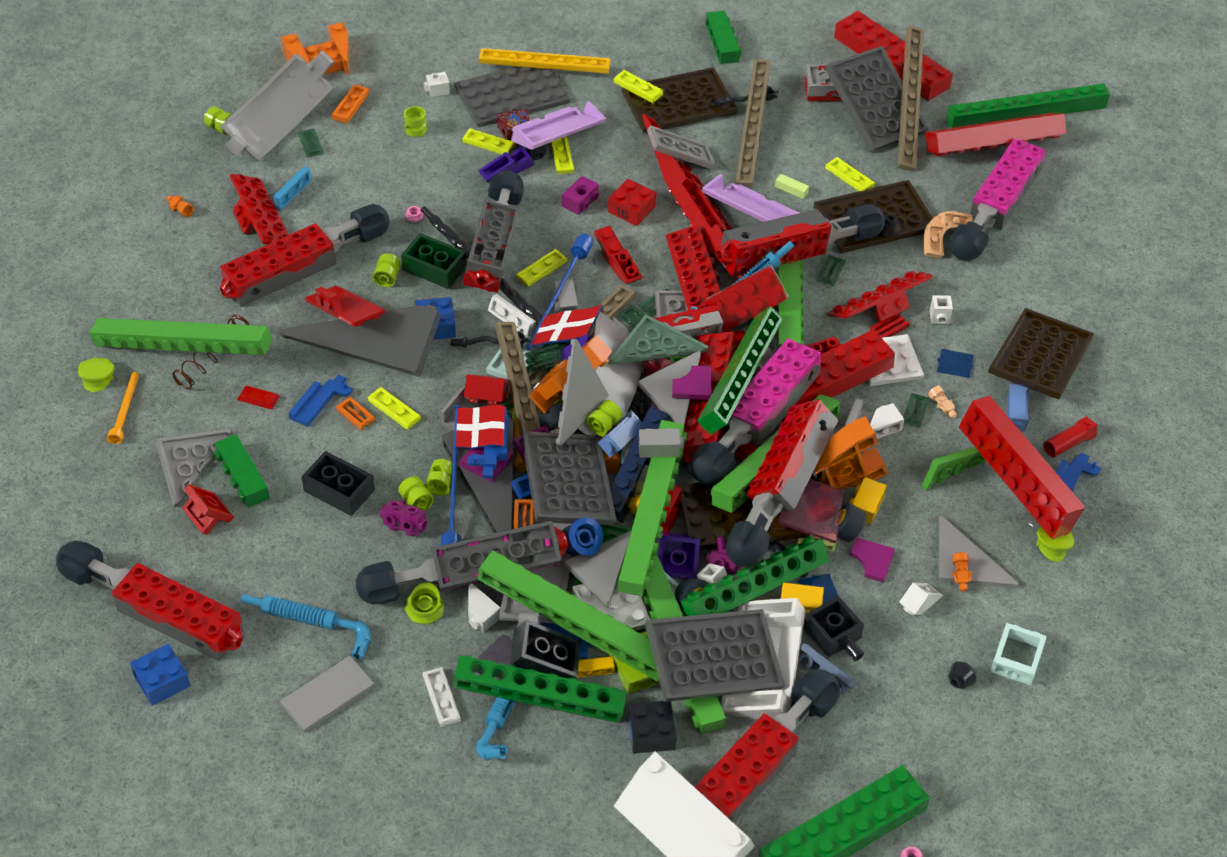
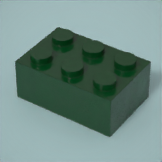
M419 233L401 254L403 271L446 289L450 288L467 266L466 251L422 233Z

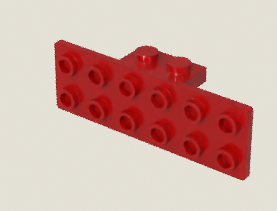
M231 174L230 179L240 197L238 203L234 206L233 213L243 234H251L253 228H255L261 243L267 245L288 236L289 234L262 180L258 177Z
M697 224L665 235L688 310H693L691 307H697L698 309L706 307L705 300L720 292L717 283L720 277L718 271L713 270L716 267L714 258H709L700 227Z
M909 271L902 278H894L887 285H879L874 291L864 292L859 298H852L847 300V303L844 305L834 306L833 310L827 312L830 317L849 318L873 306L877 321L886 320L910 308L906 290L933 278V276L925 272L915 273V271Z
M337 285L328 289L319 287L315 289V294L305 297V301L354 327L363 325L367 320L378 319L380 315L385 313V309Z

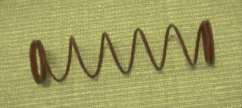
M237 314L228 320V324L230 320H232V324H236L234 319H239L246 325H250L244 317ZM196 352L193 353L194 361H184L182 363V371L176 369L172 373L173 379L179 386L183 384L177 379L175 372H178L185 377V379L189 382L190 387L185 388L187 390L191 389L192 386L195 385V382L191 377L184 373V363L193 362L199 370L200 368L198 366H200L204 370V372H202L203 374H206V370L195 361ZM206 352L209 358L211 356L215 358L216 361L214 363H218L217 358L213 354Z

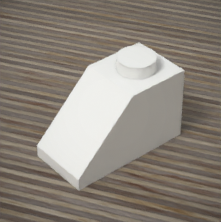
M892 403L877 408L870 425L878 439L902 431L904 418Z
M913 582L899 603L904 606L903 609L910 615H922L943 595L928 583Z
M472 583L469 585V624L475 630L479 629L484 633L500 620V607Z

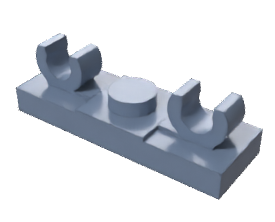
M803 643L800 647L805 654H801L798 657V662L802 663L804 659H809V663L806 666L807 669H812L815 662L820 665L819 670L823 669L832 673L838 680V683L841 684V695L846 692L847 685L851 688L857 685L855 680L809 645Z

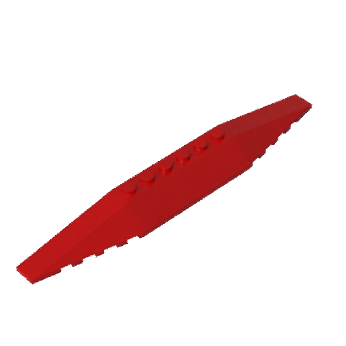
M645 114L642 115L647 130L649 126L661 129L654 119ZM654 150L665 183L669 187L668 191L676 198L675 202L682 207V213L691 221L689 224L691 226L699 225L707 251L717 257L716 251L722 244L724 231L733 228L713 198L702 192L704 184L698 176L690 172L692 168L689 164H684L679 158Z

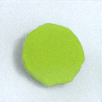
M94 357L79 364L78 375L82 379L86 390L98 392L105 389L113 380L112 374L115 367L108 359Z
M1042 527L1037 531L1038 539L1036 545L1050 561L1059 562L1063 560L1067 550L1073 548L1074 537L1071 531L1069 534L1051 539Z
M430 582L420 583L414 588L410 596L407 597L405 611L413 623L429 625L442 617L444 602L435 585Z

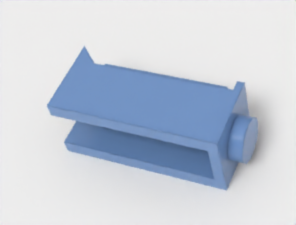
M1010 384L1009 394H1007V416L1020 431H1026L1029 421L1028 396L1030 388Z
M631 410L622 417L621 422L603 437L598 444L609 457H612L637 435L642 422Z

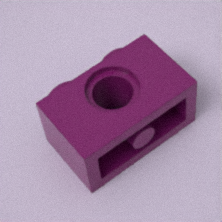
M581 176L562 194V207L577 215L582 211H586L589 204L596 201L599 197V184Z

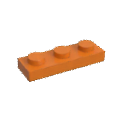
M354 84L332 113V120L348 124L369 95V88Z

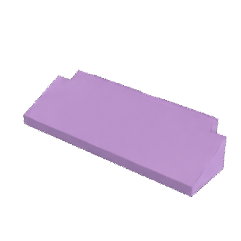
M588 101L583 112L577 107H566L545 115L542 120L536 118L514 126L511 141L526 148L534 149L605 122L606 117Z
M721 174L702 188L703 193L762 222L800 213L774 200L769 201L765 199V196L741 184L731 183L724 187L723 175Z

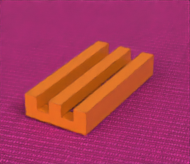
M352 397L347 398L336 406V410L359 430H363L365 426L367 427L371 422L376 421L375 417ZM350 403V404H351L353 407H355L359 412H361L367 419L365 420L362 416H360V415L358 414V412H357L355 409H352V408H351L349 405H347V404Z
M515 499L514 529L518 528L519 504H523L522 527L526 526L527 504H531L530 525H534L535 514L532 500Z

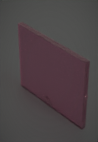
M809 479L795 510L780 512L779 524L835 544L844 491Z

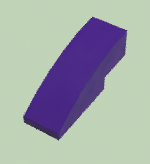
M522 146L510 155L507 152L503 153L478 171L485 181L489 183L500 171H513L517 174L535 164Z

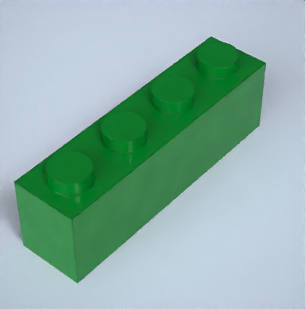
M725 10L706 12L705 24L719 63L739 62L742 50L741 47H738L737 36H734V28L730 26V17L726 15Z
M237 434L215 442L216 451H214V456L217 462H222L221 467L224 474H229L231 477L229 478L230 484L233 489L237 488L240 502H245L247 507L270 499L266 483Z

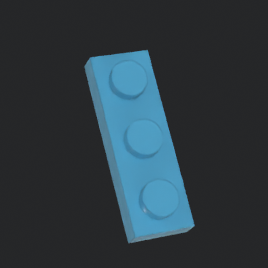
M304 166L290 181L286 182L284 187L275 193L273 197L276 209L281 211L312 180L310 168Z

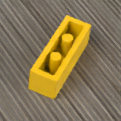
M613 656L579 660L577 678L614 674Z

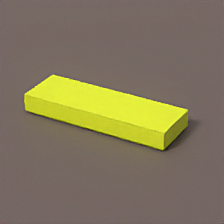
M625 70L614 78L615 84L651 103H654L663 95V90Z
M470 128L462 138L464 143L499 154L505 152L510 154L515 147V142Z
M567 136L550 142L557 174L574 173Z
M838 157L825 165L827 170L858 191L871 189L875 186L874 181Z
M554 249L517 273L516 278L529 287L566 263L567 257Z
M382 387L367 397L370 403L407 430L421 420V416Z

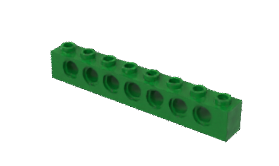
M814 536L803 538L801 543L791 544L782 552L772 553L770 558L762 559L750 568H741L735 575L724 576L720 582L704 586V590L689 593L687 598L681 600L685 616L726 613L783 585V583H787L829 562L823 539L814 538Z
M459 655L452 688L616 723L621 721L627 692L616 687L609 688L600 686L597 683L581 682L575 678L558 677L556 674L540 673L533 669L526 670L510 664L503 665L492 660H480L469 655Z

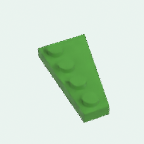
M975 447L966 448L963 451L950 453L943 457H937L931 462V466L921 486L927 491L931 489L933 483L941 484L951 474L957 476L966 467L971 469L986 460Z

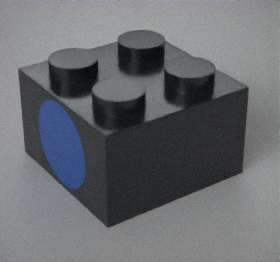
M671 701L628 704V723L633 754L676 750L677 737Z

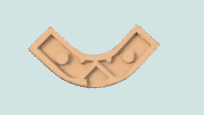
M947 211L934 217L928 223L924 232L925 256L942 258L944 256V233L948 230H955L959 224L966 225L968 221L972 222V215Z

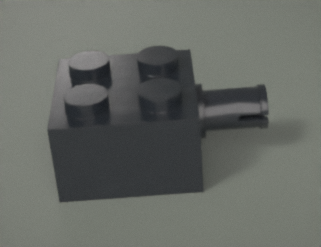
M839 596L805 615L803 629L828 657L843 649L855 662L864 656V651L855 643L862 637L864 624Z

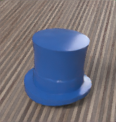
M577 519L562 530L566 534L568 548L565 552L568 554L591 556L597 553L602 546V528L594 519Z

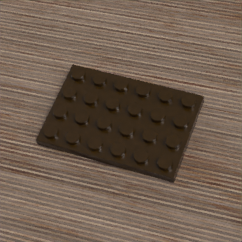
M714 67L646 81L663 90V95L654 103L621 87V92L643 134L648 133L642 118L643 114L654 119L661 129H667L737 113V107L734 102H729L727 106L725 104L714 105L715 99H720L724 96L731 97Z
M909 180L816 201L813 206L814 209H818L829 221L843 218L846 216L848 209L863 205H874L881 209L884 216L891 214L898 218L901 230L899 234L893 237H885L879 234L875 237L855 241L850 236L837 239L834 243L841 254L924 234L928 223L933 219Z
M1025 308L989 367L988 373L1059 400L1092 341L1094 333Z
M700 482L678 484V487L682 488L681 507L688 536L701 539L700 550L718 548L717 537H725V543L727 544L728 536L734 525L740 521H746L753 508L752 500L748 498L733 513H730L712 505L711 490L715 485L709 486ZM801 497L795 510L780 512L773 518L767 530L770 536L768 542L810 536V528Z

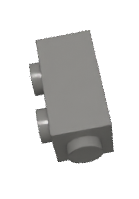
M573 279L566 280L554 303L555 313L578 310ZM555 281V289H552V298L562 281Z
M639 429V458L680 457V449L684 448V439L680 437L679 429Z

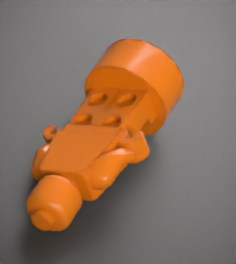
M169 195L167 201L170 203L169 207L172 211L178 209L179 213L184 217H189L193 214L194 206L188 202H183L184 197Z
M966 552L954 553L952 558L953 564L956 566V572L953 571L952 575L955 583L960 584L959 590L966 592L968 590L967 583L971 582L972 571L969 572L967 567L969 555Z

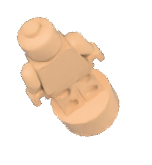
M940 385L932 388L928 396L932 401H937V408L942 409L950 418H956L957 413L954 410L955 405L952 403V399H947Z

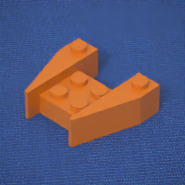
M344 23L328 26L330 42L303 48L297 34L281 37L282 51L287 62L295 54H299L309 64L321 51H324L334 61L324 74L344 70L346 75H349V38Z
M598 335L582 347L594 370L598 367H603L609 361L607 357L612 353ZM566 359L554 366L529 395L543 413L563 394L564 384L567 383L568 372H566L568 360Z
M866 416L855 419L829 438L813 471L814 474L824 471L819 488L822 495L862 484L864 478L876 481L888 475L886 465L876 447L867 450L877 445L878 441Z

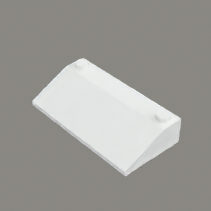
M797 598L748 601L739 606L738 611L764 610L785 687L779 690L724 695L721 702L724 714L758 720L763 713L774 718L777 714L787 713L790 710L792 688L795 683L806 610Z
M656 752L638 769L614 805L623 816L667 857H745L755 847L745 833Z

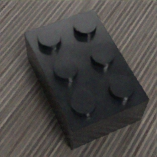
M324 451L301 476L304 492L350 516L375 491L372 474L327 451Z
M525 620L514 630L510 665L526 670L533 669L545 674H556L558 677L576 679L581 640Z

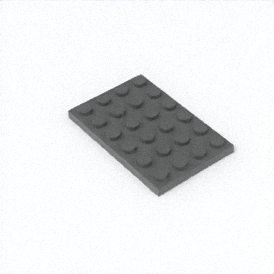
M883 46L826 65V72L870 152L899 142L903 82ZM920 112L918 135L927 132L929 129Z
M516 66L454 83L456 91L477 127L497 123L498 113L528 109L530 114L570 103L569 95L552 69Z
M523 431L522 442L536 522L552 521L553 523L572 524L580 518H591L597 521L599 525L615 526L616 515L602 448L598 444L600 437L598 435L572 434L562 445H557L556 438H558L559 433Z
M763 609L652 619L645 622L665 702L750 693L752 691L779 690L785 687Z

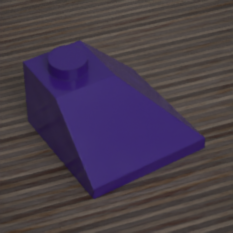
M662 533L659 541L658 557L664 572L670 577L697 579L701 539L684 534Z

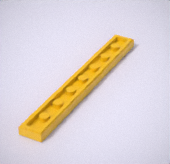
M481 48L479 63L607 74H609L611 61L610 58Z

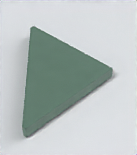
M645 314L610 357L608 364L613 365L689 355L697 351L704 353L708 351V346Z

